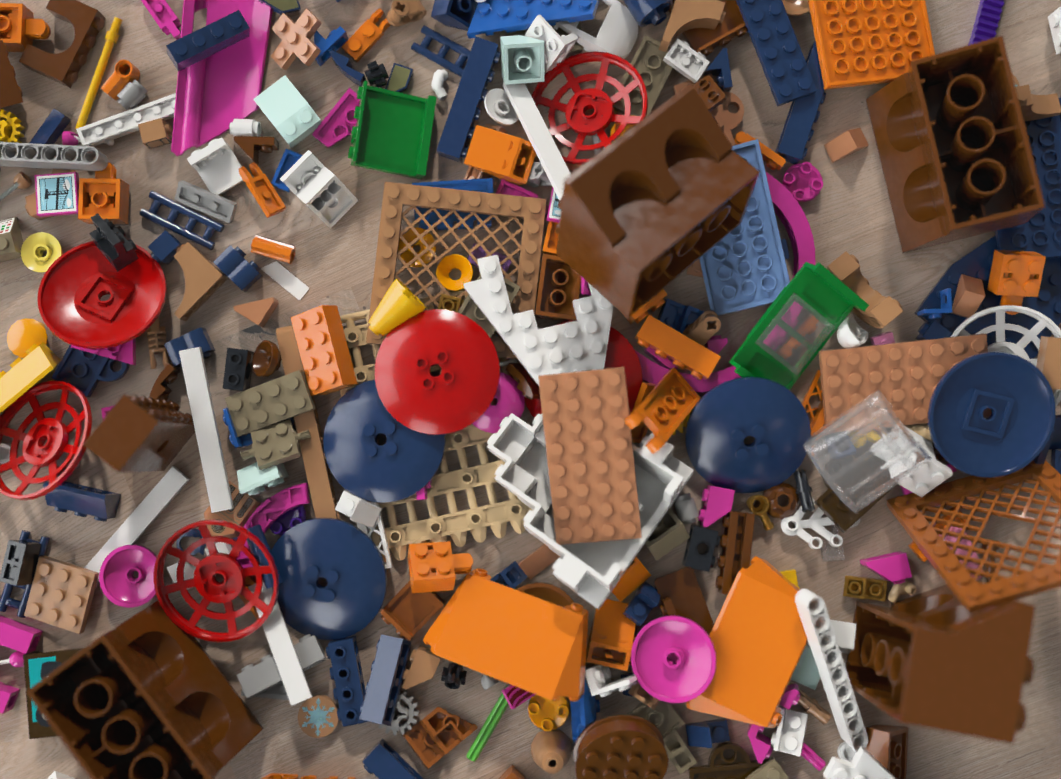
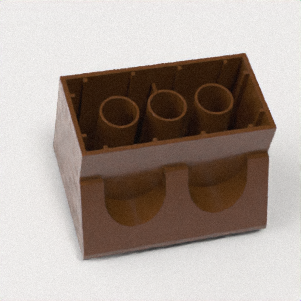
M1003 36L911 61L908 73L902 74L866 99L902 254L1022 225L1045 207Z
M689 84L564 179L563 194L558 203V208L561 210L560 222L555 230L558 234L556 254L629 318L742 222L760 172L732 150L733 146L696 89Z
M947 584L897 601L895 604L891 603V608L856 601L853 623L856 624L854 650L847 654L845 665L852 689L900 723L1014 744L1016 731H1022L1026 723V709L1020 703L1023 684H1029L1034 674V663L1032 658L1028 656L1036 606L1013 600L968 613Z
M159 600L116 628L102 634L26 691V694L90 779H214L218 772L263 730V726L198 640L173 623L162 609Z

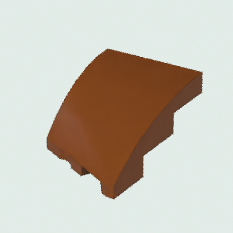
M437 707L402 736L426 769H429L478 727L455 714Z

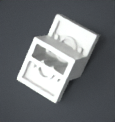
M309 150L280 178L330 229L358 201L348 188Z
M902 424L871 447L874 455L888 463L890 479L920 497H923L953 475L951 468L936 460L932 442Z

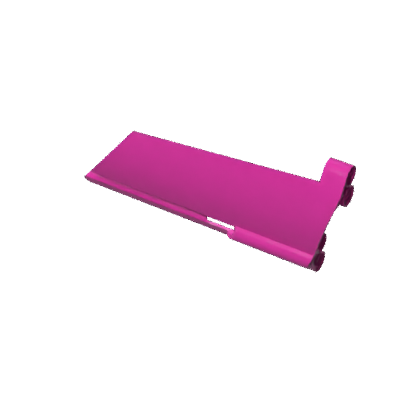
M184 0L181 38L193 32L194 14L203 8H207L206 26L239 10L250 27L249 37L178 72L171 152L177 157L183 155L191 147L198 148L230 129V123L235 118L245 119L259 108L253 99L261 94L273 11L271 7L260 3L259 0Z

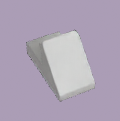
M345 490L335 510L349 516L351 521L374 527L382 508Z

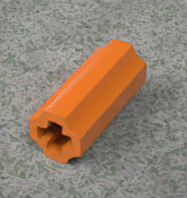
M255 236L252 240L251 252L288 264H291L294 260L296 250L294 246Z

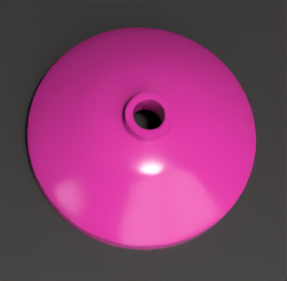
M500 372L499 386L494 397L498 400V403L490 405L487 411L473 423L476 428L488 433H497L501 428L502 420L505 417H509L511 413L521 418L525 399L522 395L523 392L516 388L518 382L511 376Z
M125 545L113 550L104 559L99 572V582L104 595L112 603L126 608L138 607L152 600L156 595L154 566L157 556L151 550L140 545ZM135 571L139 573L138 578L134 576Z

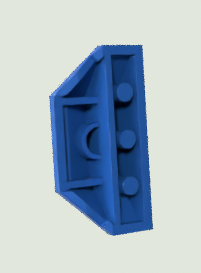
M586 677L584 694L578 701H570L573 742H576L580 734L597 720L596 713L600 712V702L595 700V695L592 696Z

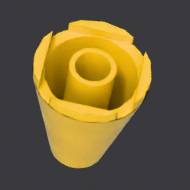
M396 279L370 318L369 323L371 325L369 328L377 336L379 334L384 336L398 325L422 312L426 306L417 296L415 297L406 285L399 279Z

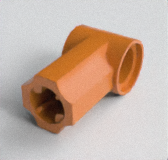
M120 60L115 65V72L101 89L117 101L119 98L117 95L129 82L132 83L134 80H139L140 71L128 60ZM130 68V72L125 75L126 70Z

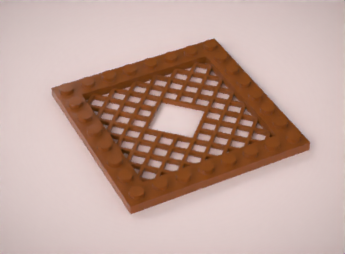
M1046 460L1044 464H1036L1034 461H1031L1022 469L1004 476L978 477L971 475L938 485L923 497L912 492L887 500V507L968 613L1061 587V545L1050 543L1052 538L1061 540V534L1054 533L1056 528L1061 529V524H1059L1061 519V474ZM1024 483L1035 485L1034 489L1022 486ZM1039 486H1041L1045 491L1038 490ZM1005 488L1016 490L1014 494L1003 492ZM1021 491L1031 493L1030 497L1019 496V493ZM985 494L996 496L994 500L983 498ZM1036 494L1047 496L1046 501L1034 499ZM1003 497L1011 499V501L1006 503L999 501V499ZM1051 498H1053L1057 503L1050 502ZM965 500L976 502L974 506L964 504ZM1016 500L1027 502L1026 506L1015 505L1014 503ZM980 503L990 504L991 507L987 509L979 507ZM1032 503L1043 505L1041 510L1030 508ZM946 505L956 507L955 511L944 510ZM996 506L1007 508L1005 512L994 510ZM1047 507L1058 508L1059 511L1055 513L1046 511ZM962 508L971 510V513L968 515L959 513ZM1014 509L1023 512L1022 515L1011 514L1010 511ZM926 511L936 513L935 517L926 516L924 514ZM976 512L987 514L985 518L974 516ZM1027 512L1039 514L1037 519L1026 517ZM941 514L951 516L950 520L940 519L939 517ZM991 515L1035 524L1025 547L980 538ZM1043 516L1055 518L1054 522L1042 520ZM956 517L967 519L965 524L954 522ZM971 521L981 522L982 525L977 527L970 525ZM936 523L947 525L945 530L934 528ZM1039 525L1051 527L1050 532L1038 530ZM951 526L962 529L960 533L949 531ZM966 530L978 532L976 537L965 534ZM1035 534L1047 537L1046 541L1033 538ZM946 536L957 538L954 543L946 541L945 538ZM962 539L973 541L971 546L960 544ZM977 543L989 545V547L985 550L976 548ZM1031 544L1043 546L1042 551L1029 549ZM995 546L1004 548L1005 551L1002 554L994 552L992 549ZM1047 548L1060 550L1059 555L1046 553ZM957 549L968 551L966 556L955 554ZM1010 550L1022 552L1020 557L1008 555ZM974 552L983 554L984 557L981 560L972 558L971 555ZM1030 554L1039 556L1037 561L1025 559V556ZM988 557H996L1001 560L999 564L987 561ZM1043 558L1056 560V562L1050 565L1042 563ZM1005 560L1017 562L1016 567L1003 564ZM967 563L979 564L977 570L966 567ZM1022 564L1035 566L1031 571L1020 569ZM984 566L995 568L994 574L982 571ZM1001 570L1013 573L1010 577L999 575ZM979 576L991 579L989 583H982L977 580Z

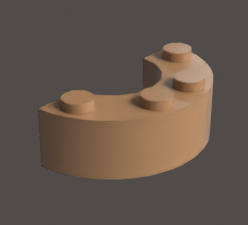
M846 251L827 266V269L869 304L864 312L855 307L852 309V312L868 325L882 329L903 312L902 306L897 300L892 299L890 296H882L877 290H873L869 286L868 280L861 274L859 261L854 255H850Z

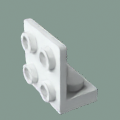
M541 15L536 16L524 35L544 41L545 73L554 69L559 62L564 60L579 39L574 32L566 36H560Z
M596 664L585 670V677L592 696L600 694V697H604L618 689L623 691L637 684V677L634 674L611 681V671L606 666Z

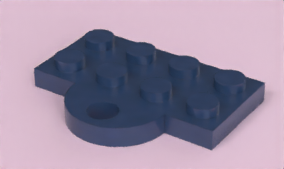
M70 344L52 379L69 383L82 391L86 397H91L99 381L114 382L121 379L128 372L130 364L121 362V370L115 372L113 364L117 360L71 348Z

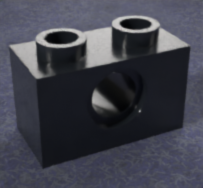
M227 348L222 389L233 391L250 389L254 352L244 349Z
M691 525L690 538L687 540L682 565L709 572L710 568H713L715 564L713 553L714 549L719 546L720 536H718V531ZM701 543H705L707 546V550L703 554H699L697 551V547Z

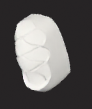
M853 314L846 317L837 330L838 342L844 348L858 347L864 344L869 336V333L855 321Z

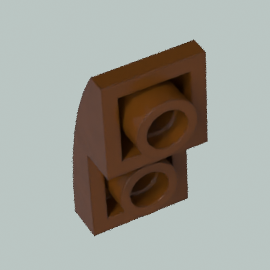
M509 363L505 370L512 374L511 377L514 380L519 381L516 388L523 392L522 395L530 400L541 398L539 386L524 366L520 363Z
M168 364L155 381L149 397L168 400L172 390L167 384H172L178 378L177 374L181 370L178 367H174L173 364Z

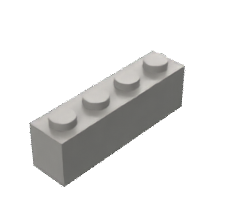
M308 634L299 639L300 643L294 645L303 672L327 660L319 639L315 635L311 636ZM272 654L261 658V663L255 666L253 664L245 666L241 669L242 672L237 675L246 698L252 699L283 683Z

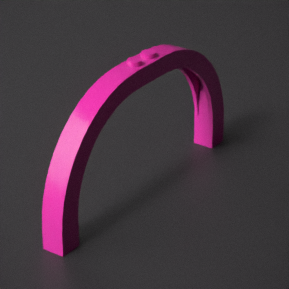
M766 172L775 214L785 227L791 242L794 257V278L805 262L813 265L816 263L812 231L804 211L794 196L777 179ZM794 301L781 319L794 328L799 321L797 316L803 307ZM776 324L763 343L775 351L779 345L782 346L787 340V332ZM636 351L642 367L643 381L658 384L669 369L654 363ZM733 365L724 370L713 372L708 379L702 378V380L696 379L691 374L680 373L696 393L709 392L726 381L742 378L734 372L736 368Z

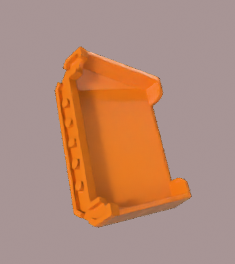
M755 556L751 560L752 565L749 568H742L738 572L709 635L714 644L717 657L714 677L702 694L686 702V707L694 711L767 728H775V726L780 724L783 717L781 708L778 705L808 639L795 603L796 594L800 589L767 560Z
M477 568L468 573L424 636L423 642L426 645L432 646L431 652L549 700L559 701L560 697H569L570 701H578L584 694L589 611L583 609L584 607L578 603H571V605L563 607L491 581V576L484 569Z

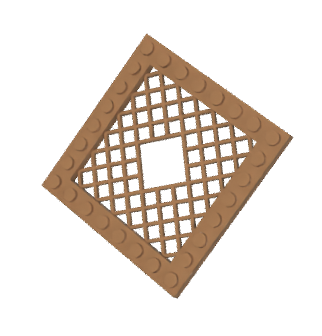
M385 182L369 320L391 284L395 281V278L401 281L398 275L405 269L413 277L404 285L408 286L416 280L422 288L414 294L415 297L425 291L431 300L424 305L427 307L434 302L438 307L439 304L436 299L441 294L451 295L429 268L460 244L477 265V259L472 254L477 248L481 246L487 254L485 257L492 256L501 248L507 257L500 262V266L510 259L516 267L509 274L501 267L504 278L513 282L510 277L518 271L517 285L521 287L515 297V305L511 304L512 312L514 311V314L529 310L534 312L547 199ZM403 206H410L403 212ZM416 207L430 209L422 215ZM414 209L420 217L413 223H410L405 215ZM436 209L448 210L450 212L442 217ZM434 211L440 219L431 226L425 217ZM456 211L470 214L462 219ZM454 213L460 222L451 228L445 219ZM477 214H485L490 216L484 221H482ZM474 215L480 224L471 230L465 222ZM497 216H504V217H511V218L508 219L506 222L502 223L501 220H500ZM402 218L409 225L403 231H401ZM492 218H495L500 226L491 232L485 224ZM517 218L524 219L523 225ZM423 220L429 228L422 234H419L414 226ZM515 220L520 229L511 234L505 226ZM443 222L449 231L440 237L434 228ZM463 224L469 233L460 239L454 230ZM483 226L489 235L480 241L474 233ZM412 229L417 238L408 243L402 235ZM501 229H504L509 238L500 243L494 235ZM432 231L437 240L429 246L423 237ZM520 232H522L521 245L514 238ZM452 233L458 242L449 248L443 239ZM472 235L478 244L469 250L463 241ZM492 237L498 246L489 252L483 244ZM401 238L406 246L398 252L399 240ZM421 240L426 249L417 255L411 246ZM510 240H513L518 249L509 254L503 246ZM441 242L446 251L438 257L432 248ZM410 249L415 257L406 264L400 255ZM430 251L435 260L426 266L420 257ZM520 251L518 265L512 257ZM398 258L404 266L396 272ZM418 260L424 269L415 275L409 266ZM427 271L433 280L424 286L418 277ZM436 282L442 291L433 297L427 288ZM466 290L462 292L459 296H457V298H462L464 295L467 297L468 294ZM368 320L366 343L381 345L387 334L384 336L379 334L377 336L369 328L371 324ZM495 331L497 336H492L491 340L496 348L498 358L518 360L499 333Z

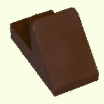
M234 136V141L257 165L259 163V150L263 153H272L273 150L279 151V142L275 137Z

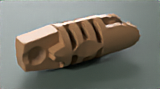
M158 317L151 325V328L146 330L151 369H156L157 366L155 354L163 353L164 367L170 364L169 355L164 345L167 343L165 326L160 327Z

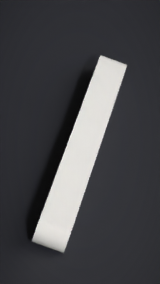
M801 589L796 594L795 603L840 737L856 751L859 750L860 746L866 748L869 741L824 600L808 589Z

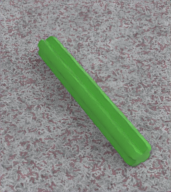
M503 693L500 695L467 753V758L473 762L477 761L509 705Z

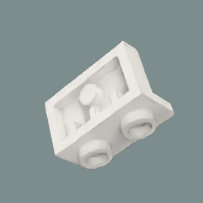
M678 38L671 45L663 59L665 63L693 83L698 81L710 63L702 53L694 51L687 42Z
M781 708L783 717L777 726V732H773L771 738V745H774L773 750L801 757L808 714Z

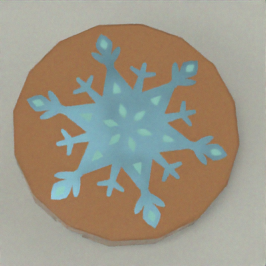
M312 696V698L304 701L299 708L298 723L300 728L310 737H326L334 731L339 723L337 709L339 707L328 696Z

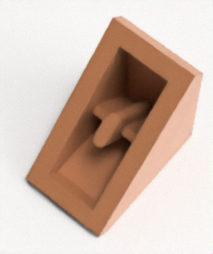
M861 128L848 130L824 145L832 163L869 146Z
M963 274L960 275L951 314L966 318L975 314L985 298L981 279Z
M271 297L233 306L234 311L264 328L279 303L277 299Z

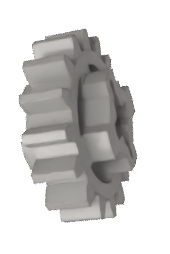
M405 690L403 693L399 692L396 708H398L400 713L395 715L394 712L391 726L379 725L380 729L386 727V734L393 730V735L396 736L398 730H400L403 735L405 734V728L412 729L411 722H417L418 719L415 716L419 715V710L415 708L418 706V702H412L414 695L408 697V690ZM409 717V719L406 722L400 724V721L403 718Z

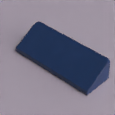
M53 108L29 143L55 144L71 119Z

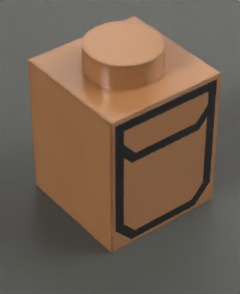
M162 118L138 124L142 142L149 149L172 143L173 129Z

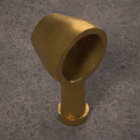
M759 494L748 497L747 506L749 510L760 517L766 531L773 529L774 524L770 521L767 514L769 500Z

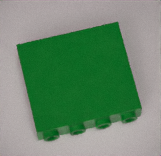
M364 81L362 87L359 86L357 91V99H360L359 107L356 106L354 111V119H357L356 126L352 127L351 138L354 139L353 146L349 147L348 158L351 159L350 165L422 180L426 176L437 97L428 95L427 98H421L367 85L368 81Z

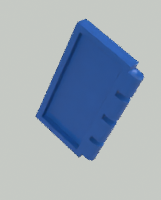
M493 178L412 183V185L494 193ZM416 207L422 215L430 209ZM436 209L442 217L450 212L448 210ZM414 210V218L417 220L420 216ZM434 211L425 217L431 226L440 219ZM456 211L462 219L470 214ZM454 213L445 219L451 228L454 227V221L460 222ZM477 214L482 221H484L490 216L485 214ZM474 215L465 222L470 229L474 228V220H477ZM492 219L485 224L488 228L492 227ZM423 220L418 223L419 228L425 230L429 228ZM443 222L437 226L438 230H449ZM463 224L458 227V229H466Z

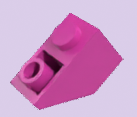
M710 485L703 489L702 501H704L703 509H700L698 513V521H700L701 526L708 527L731 511L735 490Z

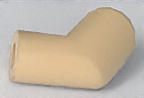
M909 581L894 584L886 599L895 604L900 595H914L917 587Z

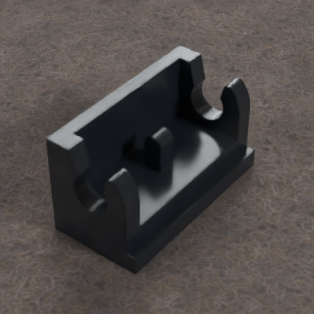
M8 540L0 582L15 586L32 584L41 543H28L27 540Z

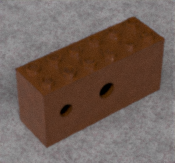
M123 394L83 445L118 473L165 471L195 433L192 415L181 412L179 410L181 407L172 400L167 401L165 399L146 398L142 395L138 397L135 394L132 396Z

